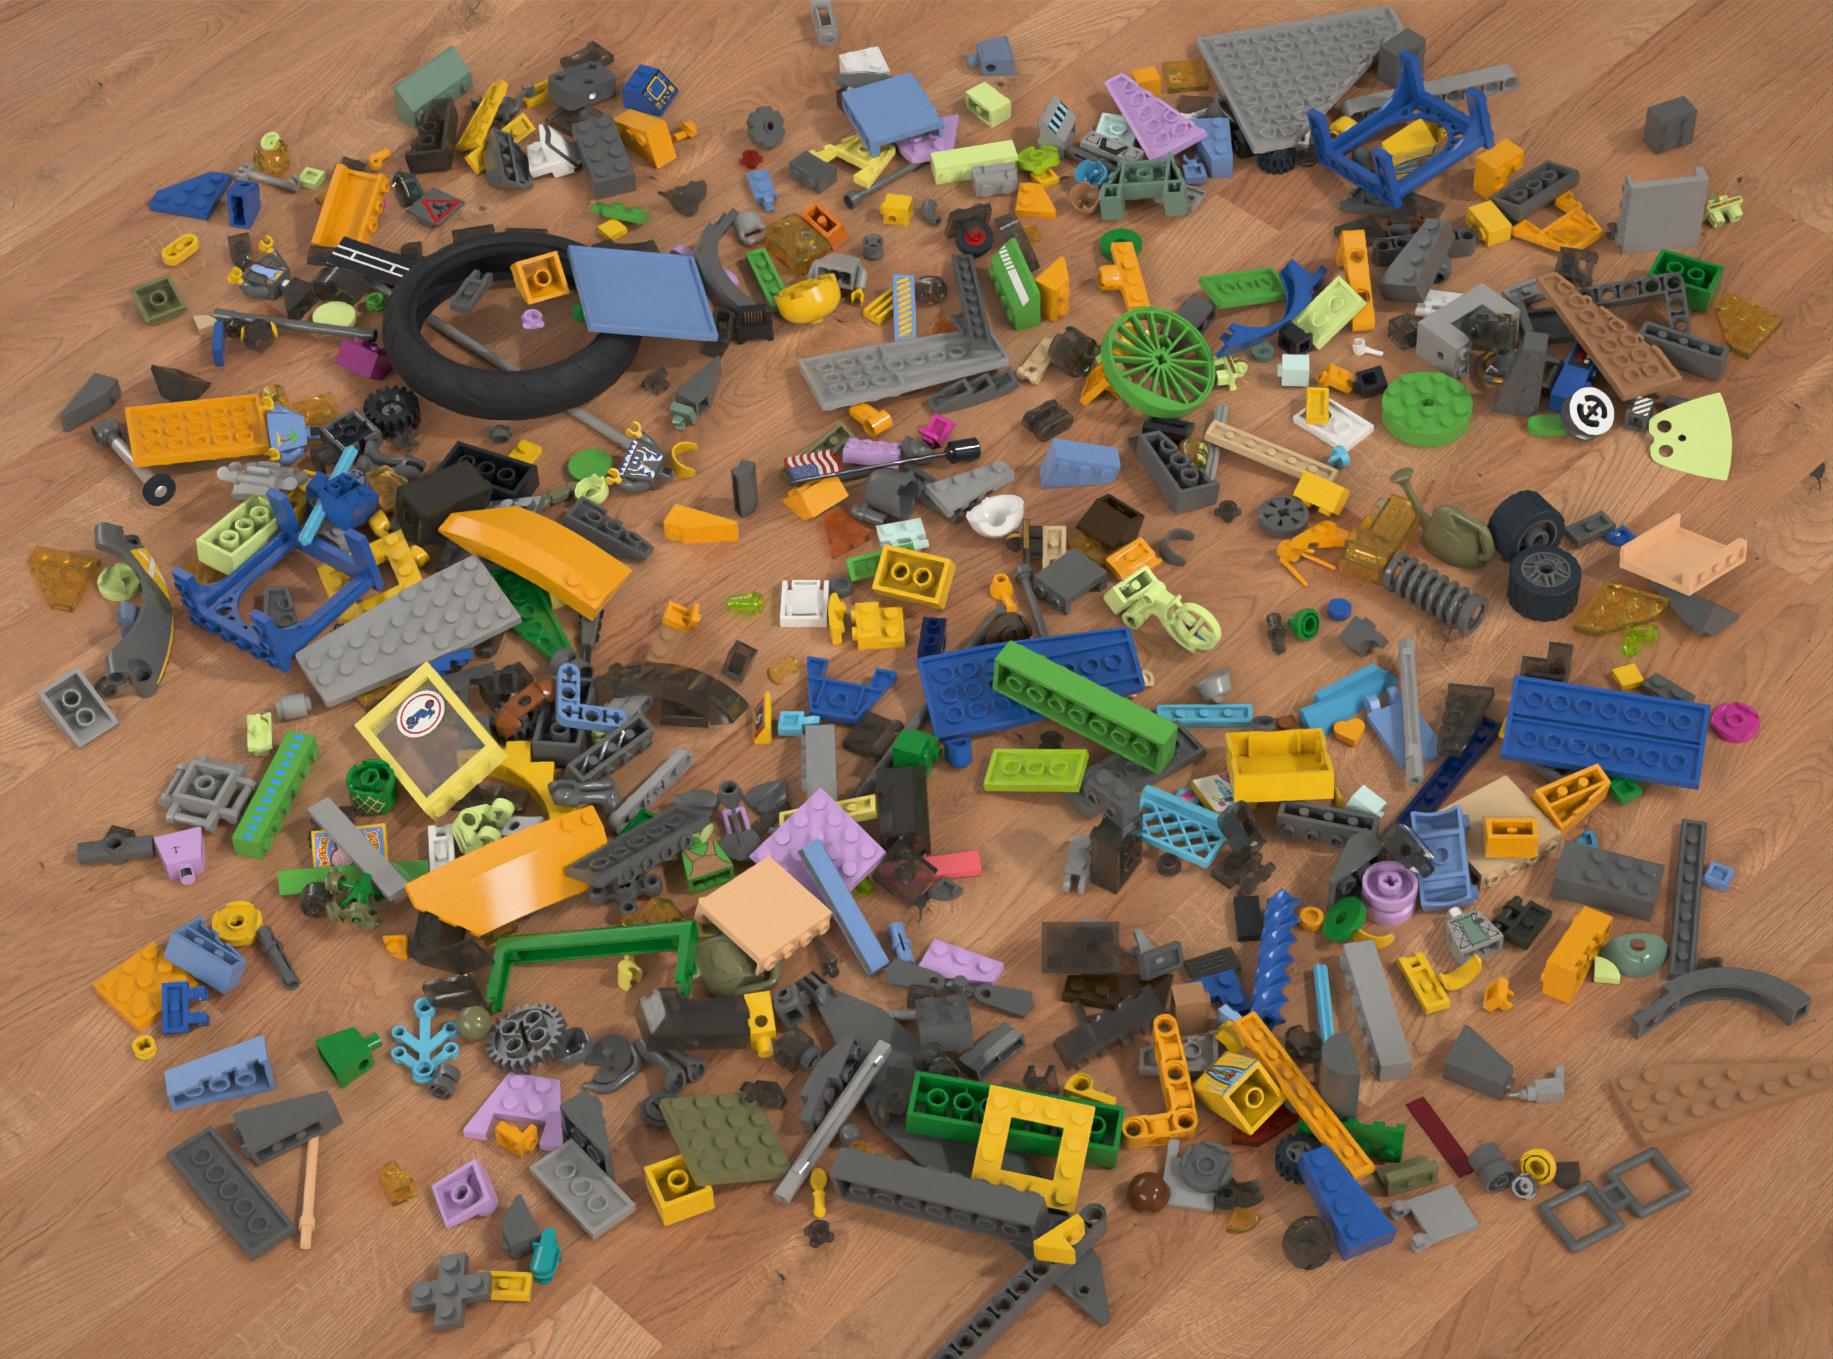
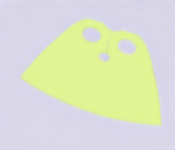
M1721 393L1679 404L1656 414L1650 419L1649 432L1654 437L1650 451L1651 457L1655 462L1686 473L1727 481L1731 463L1732 436L1727 409ZM1662 420H1666L1671 423L1672 428L1669 432L1663 433L1657 429V424ZM1685 435L1686 440L1683 442L1679 441L1678 436ZM1663 445H1669L1673 448V454L1670 457H1662L1659 454V448Z

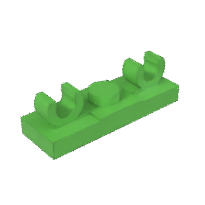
M913 542L896 546L915 551ZM883 550L845 559L851 582L875 576Z

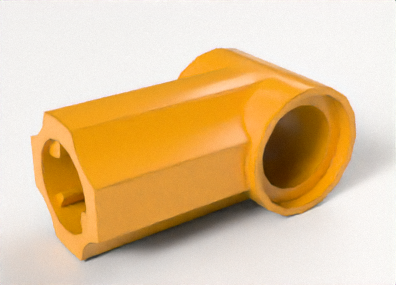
M867 402L858 403L849 408V414L863 425L865 432L871 438L890 429L893 425L890 415L885 410L878 412Z

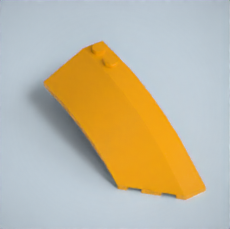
M518 506L451 513L438 529V532L472 555L476 554L531 581L592 622L633 572L629 567L577 533L555 521Z

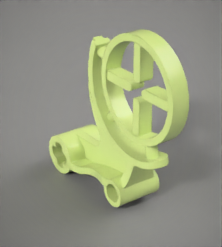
M1156 580L1142 594L1141 599L1136 600L1122 615L1124 624L1132 630H1137L1152 614L1156 615L1168 634L1191 653H1195L1197 648L1210 650L1221 639L1220 626L1208 610L1195 603L1182 604L1180 602L1182 596L1180 594L1174 596L1166 590L1165 584L1159 580ZM1174 604L1178 607V609L1175 612ZM1187 611L1193 612L1201 618L1197 622V620ZM1182 619L1191 627L1195 624L1190 632L1183 624ZM1204 621L1209 625L1212 633L1209 630H1207L1204 626H1202L1199 629V627L1204 623ZM1196 631L1206 641L1200 640L1197 637H1195L1194 634L1196 633Z

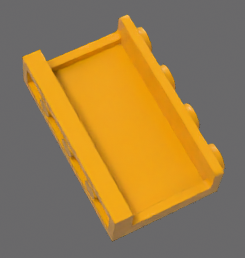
M337 163L311 242L318 249L330 252L336 249L344 236L371 245L372 235L377 229L378 216L383 210L385 194L390 189V180L381 173L373 175L348 169L343 164Z

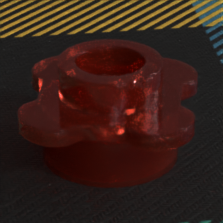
M756 150L743 152L742 159H739V165H745L749 169H756L757 165L763 162V157L759 156Z

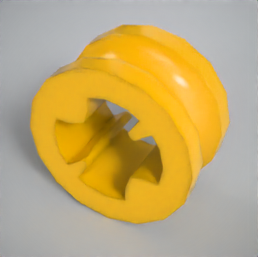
M149 1035L139 1036L132 1044L135 1056L140 1060L153 1058L158 1050L155 1040Z

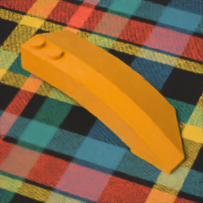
M593 805L544 821L487 844L405 884L404 887L415 909L439 916V920L455 927L459 925L470 930V934L480 938V936L521 917L587 892L591 885L567 877L565 867L607 844L604 826Z

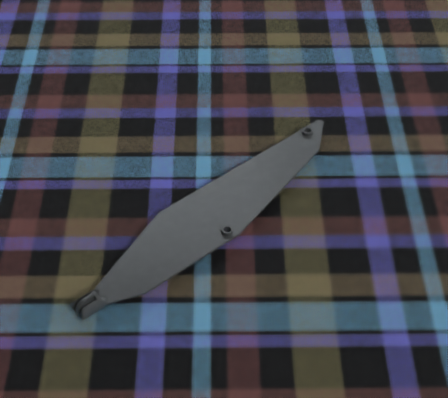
M814 970L810 974L805 975L803 979L798 980L795 984L800 991L805 990L810 1001L817 1006L835 1044L851 1033L856 1034L863 1052L860 1060L855 1064L853 1076L879 1040L891 1045L892 1052L862 1096L876 1126L921 1167L933 1166L941 1172L949 1174L957 1172L971 1179L977 1144L905 1132L907 1112L916 1071L956 1078L962 1077L934 1053L921 1054L919 1040L882 1008L836 990ZM1005 1149L1001 1170L1043 1178L1026 1153ZM1047 1208L1050 1217L1047 1232L1071 1218L1068 1212ZM1006 1241L1028 1262L1034 1257V1248ZM1091 1247L1054 1285L1098 1324L1107 1325L1110 1322L1101 1260Z

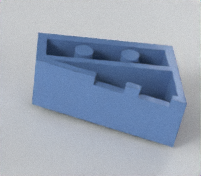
M1229 118L1190 119L1197 127L1203 128L1208 134V137L1193 144L1195 153L1200 156L1201 163L1204 164V168L1211 178H1232L1233 154Z
M1053 438L1039 469L1042 489L1114 483L1121 468L1118 448Z
M201 916L171 932L164 958L223 994L239 986L247 960L229 943L224 945L218 939L219 933L214 929L210 931L204 925L205 920Z

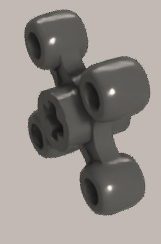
M649 874L643 880H634L621 886L612 884L596 888L591 885L588 889V897L590 902L596 906L604 905L607 900L615 899L620 905L619 916L624 923L631 924L639 918V908L635 903L638 896L642 894L650 897L660 895L663 890V883L658 875Z

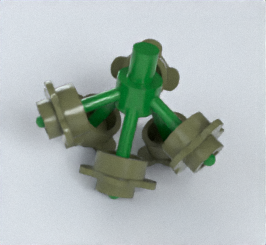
M333 867L331 872L325 877V889L330 890L331 895H335L336 892L340 893V901L334 899L332 902L328 901L325 906L327 909L326 914L334 922L344 923L347 916L349 922L358 925L360 929L365 931L374 930L377 926L383 924V920H379L377 911L370 910L369 894H371V899L376 908H381L382 906L391 907L394 900L389 902L376 887L372 889L370 882L373 877L369 873H364L361 880L356 881L355 884L346 882V874L338 872L337 867ZM345 887L350 888L347 890V892L343 891Z

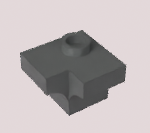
M1356 615L1338 637L1346 646L1361 657H1364L1371 648L1380 647L1384 649L1389 642L1381 633L1374 629L1376 625L1366 617L1361 620Z

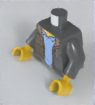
M266 236L264 240L268 245L260 240L258 247L261 251L268 252L269 255L263 254L243 276L240 268L233 267L227 276V280L231 284L238 283V287L243 293L252 299L274 301L283 292L293 294L296 289V283L291 280L290 268L277 250H273L271 247L273 239L270 236Z

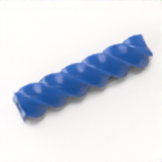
M1285 889L1279 890L1272 898L1267 899L1264 926L1261 933V946L1258 952V966L1255 972V986L1252 992V1006L1249 1012L1255 1011L1271 1032L1276 1025L1286 1023V1019L1281 1015L1279 1009L1289 1002L1282 989L1292 982L1285 969L1295 961L1288 948L1298 941L1291 928L1301 921L1294 909L1303 902L1302 899L1290 896Z

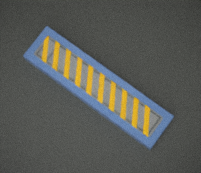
M893 274L894 341L916 338L914 275Z

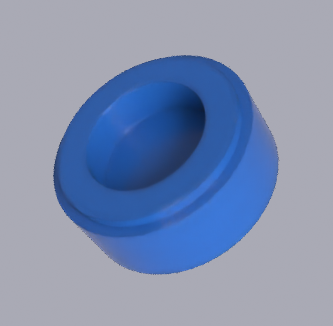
M1342 598L1331 600L1328 604V616L1336 621L1348 619L1351 615L1350 602Z

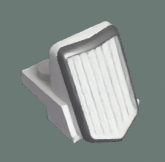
M540 124L541 141L526 145L529 171L532 178L551 172L554 178L574 173V168L579 167L581 164L575 145L549 125Z

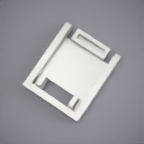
M783 580L780 627H827L829 580H824V590H820V580H792V590H788V581Z

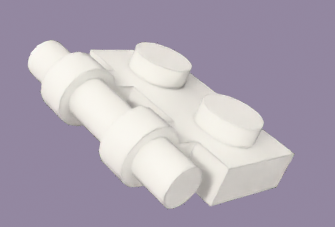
M1430 289L1424 303H1417L1415 316H1420L1424 319L1463 294Z

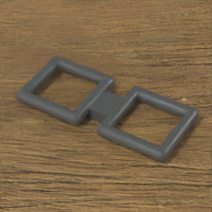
M1651 1147L1607 1169L1604 1176L1610 1183L1609 1185L1598 1190L1591 1181L1586 1180L1540 1203L1538 1211L1572 1253H1577L1624 1229L1625 1223L1617 1213L1630 1207L1638 1218L1644 1219L1689 1196L1691 1188L1656 1147ZM1653 1159L1677 1190L1642 1206L1618 1176ZM1587 1193L1611 1223L1575 1240L1552 1209Z

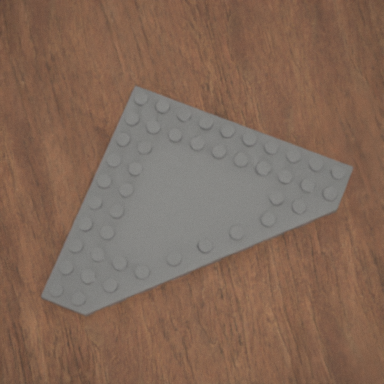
M1391 5L1199 37L1196 38V46L1253 154H1262L1268 151L1295 147L1310 131L1306 112L1314 108L1325 115L1379 58L1380 46L1403 31V25Z

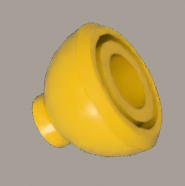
M1530 1149L1521 1156L1519 1161L1520 1172L1531 1174L1532 1178L1537 1180L1538 1185L1549 1183L1555 1176L1557 1169L1555 1158L1545 1149Z

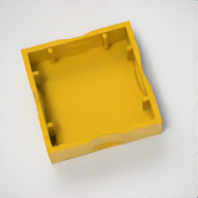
M1323 728L1225 733V760L1234 803L1334 799V769L1331 758L1327 753V743Z

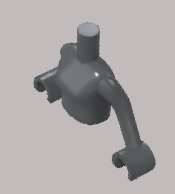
M533 83L528 87L521 85L522 91L515 102L512 97H504L493 120L502 121L503 126L510 123V119L515 118L520 112L524 97H532L536 94ZM481 96L477 100L470 99L472 108L475 111L482 101Z

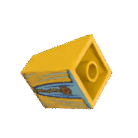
M1422 119L1414 121L1382 142V149L1392 156L1397 181L1437 155L1438 144Z
M1225 1051L1192 1084L1194 1093L1205 1107L1248 1135H1252L1286 1100V1097L1259 1060Z

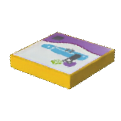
M1228 771L1191 780V789L1204 807L1210 811L1226 817L1256 809L1257 802L1234 803Z

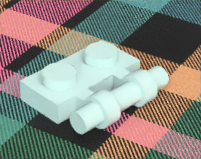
M921 518L876 526V533L882 550L884 544L900 546L912 542L917 552H921V549L929 548V542L926 539Z

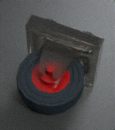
M978 203L971 208H958L949 213L945 228L946 238H955L956 245L963 254H972L973 257H980L990 250L994 240L993 231L988 225L992 213L990 203Z

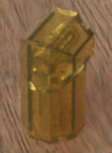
M1392 493L1388 494L1384 499L1382 497L1378 498L1360 527H1353L1346 538L1344 546H1347L1345 553L1341 552L1338 571L1382 586L1383 575L1389 563L1397 554L1405 550L1418 530L1421 513L1417 509L1414 511L1411 508L1412 503L1407 498Z

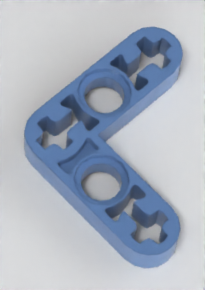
M565 663L560 666L556 677V720L560 725L611 733L627 722L626 714L619 709L580 704V671L578 667L571 663ZM565 673H569V676L571 677L569 683H566L567 674ZM562 692H571L574 695V698H565L562 695ZM592 714L597 717V721L591 722L587 720L585 715Z

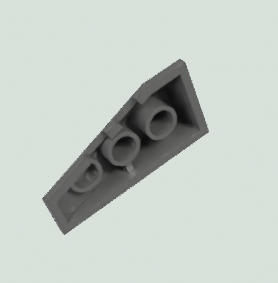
M1647 579L1682 620L1692 625L1691 630L1704 636L1705 632L1715 636L1739 617L1738 614L1695 593L1688 596Z

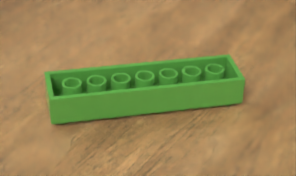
M1011 640L995 658L993 690L1158 775L1174 756L1178 725L1174 724L1171 720L1165 719L1151 710L1143 708L1129 699L1111 692L1108 688L1102 687L1086 677L1068 670L1065 666L1058 665L1048 660L1045 656L1039 655Z

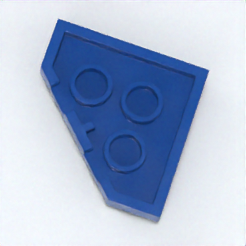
M211 171L158 190L148 204L149 209L154 212L208 221L232 182L231 174Z

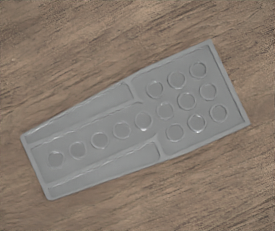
M989 327L993 342L992 350L970 351L967 336H963L959 331L863 346L798 360V368L822 410L832 411L840 407L855 406L858 403L878 401L890 396L897 397L909 391L1008 366L1009 355Z
M474 554L404 589L301 649L295 654L298 665L327 707H333L412 674L426 661L431 664L446 655L468 650L522 623V620L479 557Z

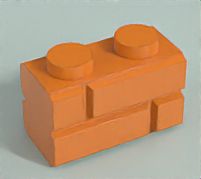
M817 201L802 213L801 216L807 227L833 251L849 238L843 224Z

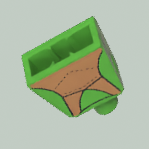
M695 836L693 837L694 843L688 850L681 851L690 896L727 884L735 878L732 862L715 840L702 843L700 838Z

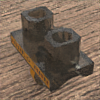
M1023 519V535L1015 531L1006 538V546L1013 552L1017 553L1023 549V564L1030 565V558H1043V543L1030 542L1042 541V526H1030V519Z

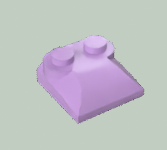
M476 1158L431 1186L445 1226L448 1229L476 1215L488 1216L496 1209L498 1204V1198L490 1176Z

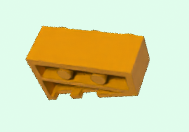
M632 109L613 118L622 142L657 169L677 158L666 121Z
M1597 763L1536 789L1531 801L1562 832V839L1605 799L1611 781Z

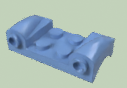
M1455 805L1450 809L1440 812H1411L1413 834L1431 853L1425 852L1420 844L1416 843L1414 838L1420 899L1423 911L1430 912L1448 910L1454 907L1475 906L1474 900L1479 899L1477 884L1472 885L1470 879L1465 839L1466 830H1470L1469 816L1463 814L1461 805ZM1425 860H1428L1433 865V867L1430 868L1425 862Z

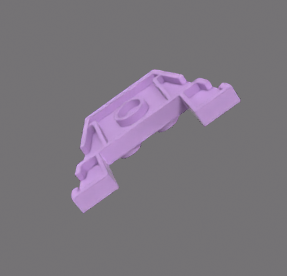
M959 115L942 117L944 122L942 138H939L935 130L889 144L896 146L899 149V153L910 163L930 162V153L955 149Z
M509 1072L464 1127V1137L487 1141L495 1119L534 1124L545 1127L539 1142L540 1150L552 1152L563 1144L560 1080Z

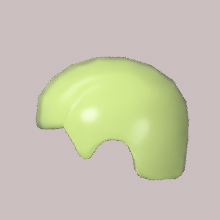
M593 474L591 477L584 478L578 482L574 492L577 501L583 496L600 505L606 500L609 488L604 476L599 477Z

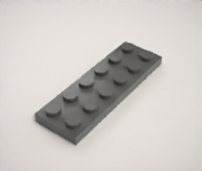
M1175 720L1173 723L1178 725L1174 756L1159 775L1114 753L1085 769L1079 792L1061 793L1088 821L1101 814V812L1086 801V781L1103 768L1139 793L1147 784L1152 786L1206 756V748L1178 720Z
M211 1125L166 1153L170 1163L251 1261H254L297 1233L293 1222Z

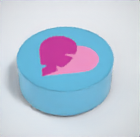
M1191 787L1182 788L1176 793L1177 797L1200 806V800Z

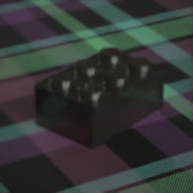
M1140 812L1139 816L1123 828L1105 815H1103L1101 823L1093 827L1089 836L1091 840L1089 852L1091 864L1089 871L1091 872L1092 884L1117 895L1142 862L1143 813Z
M1042 922V974H1119V922Z

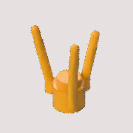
M1283 540L1278 546L1277 555L1281 557L1279 563L1286 566L1304 586H1307L1308 583L1289 563L1298 561L1300 556L1332 570L1336 569L1334 565L1311 555L1314 553L1313 549L1290 547L1292 542L1290 540Z

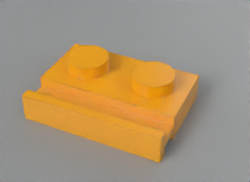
M1140 537L1108 557L1104 564L1118 580H1123L1144 565L1148 566L1151 571L1161 566L1162 560L1155 556L1156 553Z

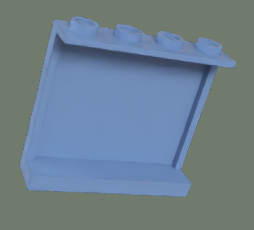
M911 72L841 92L843 110L872 158L880 156V146L929 131L935 130L938 137L942 138L943 119L941 116L938 117L934 104H930L927 93L922 91L919 80L915 79Z

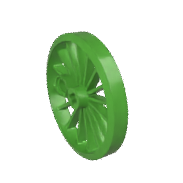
M1158 307L1135 308L1118 318L1104 335L1101 345V360L1104 372L1119 396L1135 409L1157 418H1181L1197 410L1212 390L1215 380V363L1210 347L1201 333L1180 315ZM1139 320L1147 321L1151 339ZM1131 322L1140 339L1126 328L1124 324ZM1155 322L1164 325L1162 335H1157ZM1169 328L1179 334L1173 343L1168 338ZM1116 330L1134 346L1114 338ZM1181 338H1184L1191 346L1168 355ZM1112 346L1135 356L1113 355ZM1193 351L1198 360L1175 359ZM1115 363L1144 365L1119 373ZM1183 367L1201 368L1202 375H1199ZM1144 370L1147 373L1138 384L1125 379ZM1149 376L1153 377L1150 391L1141 387ZM1184 377L1202 384L1201 392ZM1158 378L1160 382L1162 396L1155 393ZM1168 385L1179 402L1171 400ZM1179 385L1196 400L1189 403Z

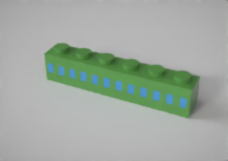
M287 731L232 836L236 854L263 860L267 851L271 850L276 833L281 831L283 820L286 814L290 813L295 796L300 794L301 785L304 779L309 776L313 761L317 760L320 749L317 746L314 735Z

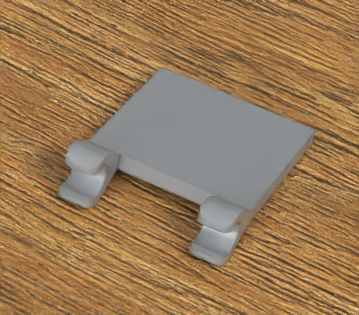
M1170 1138L1163 1180L1170 1187L1171 1193L1166 1206L1213 1212L1215 1192L1205 1194L1196 1192L1187 1186L1181 1176V1158L1178 1157L1180 1140Z
M1453 1184L1406 1201H1394L1391 1204L1392 1210L1389 1211L1393 1220H1399L1411 1212L1424 1232L1415 1234L1412 1237L1414 1243H1411L1410 1246L1415 1253H1420L1438 1242L1479 1228V1223Z

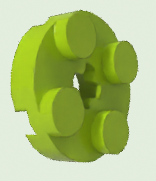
M1041 145L1042 149H1035V146L1023 149L1018 153L1019 169L1033 171V174L1036 175L1044 173L1045 169L1060 164L1057 148L1052 145Z

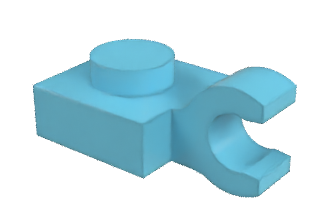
M780 711L777 728L778 735L802 736L805 726L819 725L820 717H805L804 711Z

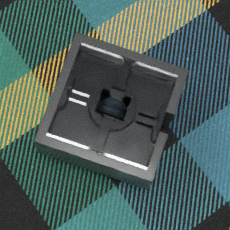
M357 408L319 428L321 441L339 458L345 448L350 445L358 450L356 460L365 451L368 440L376 441L378 446L383 444L381 431Z

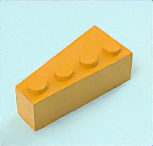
M1584 906L1579 914L1576 913L1574 915L1570 928L1564 933L1561 941L1547 960L1546 967L1542 972L1540 981L1543 982V994L1571 1005L1595 961V956H1598L1599 951L1611 932L1612 916Z

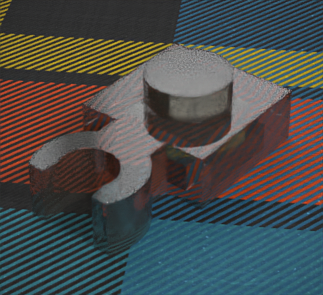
M757 1080L755 1083L745 1081L739 1088L741 1092L748 1093L744 1099L745 1102L754 1103L759 1101L761 1107L782 1109L787 1102L777 1082Z

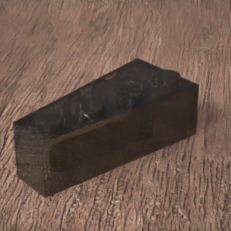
M452 97L434 99L425 113L424 123L417 130L418 135L416 139H413L410 144L411 150L405 154L411 175L452 170L458 113Z
M1150 985L1142 989V993L1138 998L1133 1000L1129 996L1114 1007L1115 1011L1111 1012L1110 1009H1106L1092 1019L1093 1023L1089 1024L1088 1021H1085L1055 1039L1052 1045L1067 1072L1074 1068L1076 1071L1085 1068L1090 1064L1089 1060L1096 1056L1098 1059L1108 1056L1112 1053L1111 1049L1117 1045H1120L1121 1048L1129 1045L1134 1041L1133 1037L1140 1033L1143 1036L1152 1033L1155 1018L1166 1011Z

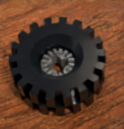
M393 385V388L389 389V386H385L384 390L377 389L375 390V395L370 393L368 395L369 399H365L363 405L364 416L381 431L382 439L386 440L387 437H391V440H396V436L404 438L405 433L412 434L413 429L417 430L419 427L418 423H421L418 397L414 395L412 390L407 391L406 387L399 389L397 385Z

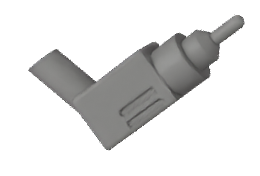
M1558 1065L1554 1068V1078L1534 1080V1085H1526L1525 1088L1520 1089L1517 1093H1509L1508 1096H1519L1521 1099L1536 1101V1103L1564 1100L1565 1066Z

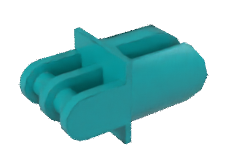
M546 1228L543 1231L540 1243L533 1242L534 1253L530 1264V1271L533 1272L534 1280L540 1285H546L552 1281L558 1262H562L560 1246L557 1243L556 1231L553 1228Z

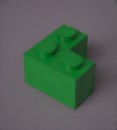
M914 729L911 732L901 730L892 746L894 779L921 787L925 778L928 779L930 777L934 762H938L941 757L942 748L939 747V737Z

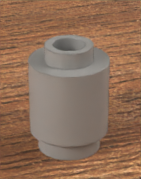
M304 692L281 696V699L275 700L279 719L285 718V720L308 716V711L312 710L310 696L305 697Z

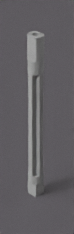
M1405 637L1398 642L1405 733L1407 783L1410 786L1416 787L1424 781L1415 664L1416 654L1415 641Z
M879 1040L868 1054L773 1193L776 1200L788 1205L884 1065L892 1052L890 1044Z

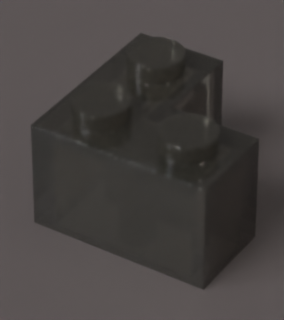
M1549 641L1547 659L1523 656L1520 676L1568 683L1573 645Z

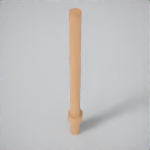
M319 1136L309 1140L307 1147L302 1216L299 1218L298 1227L301 1232L300 1248L305 1250L311 1247V1235L315 1230L313 1209Z

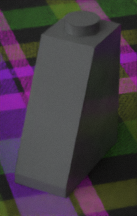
M1465 1025L1444 1062L1443 1078L1499 1101H1502L1506 1092L1510 1093L1515 1083V1078H1512L1513 1066L1470 1026Z

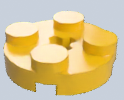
M246 901L230 902L226 904V908L221 912L218 910L212 918V929L219 933L218 939L224 945L229 943L232 947L255 944L258 940L256 932L264 925L261 912L254 908L253 904ZM237 921H241L242 925L240 926H232L235 925Z

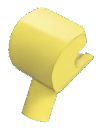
M625 955L624 960L618 964V985L621 989L629 991L633 987L630 984L631 980L639 983L643 976V970L634 962V955Z

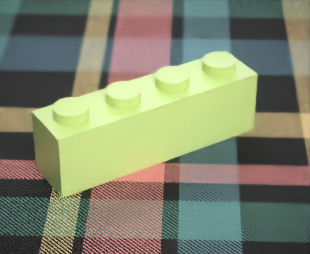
M1012 140L930 153L931 170L936 185L972 179V167L1013 162L1015 171L1018 172V155Z

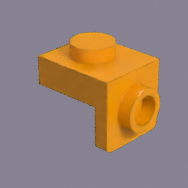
M1330 363L1317 376L1318 388L1331 386L1349 394L1353 389V373Z
M669 601L665 608L662 623L674 629L682 630L687 634L692 626H697L701 614L698 613L700 604L695 603L690 610Z

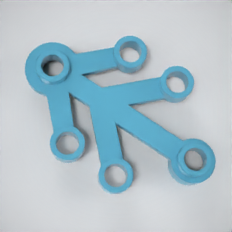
M422 997L414 1004L416 1016L420 1018V1041L408 1033L404 1026H396L391 1032L394 1042L405 1043L419 1054V1061L408 1055L406 1049L402 1046L393 1048L391 1056L394 1063L404 1064L412 1070L411 1074L415 1082L428 1084L435 1078L434 1072L437 1065L444 1063L447 1059H456L459 1056V1048L456 1043L448 1042L443 1046V1050L431 1060L430 1054L447 1039L458 1037L459 1033L456 1022L450 1021L445 1023L443 1029L430 1040L431 1019L436 1013V1008L431 998Z

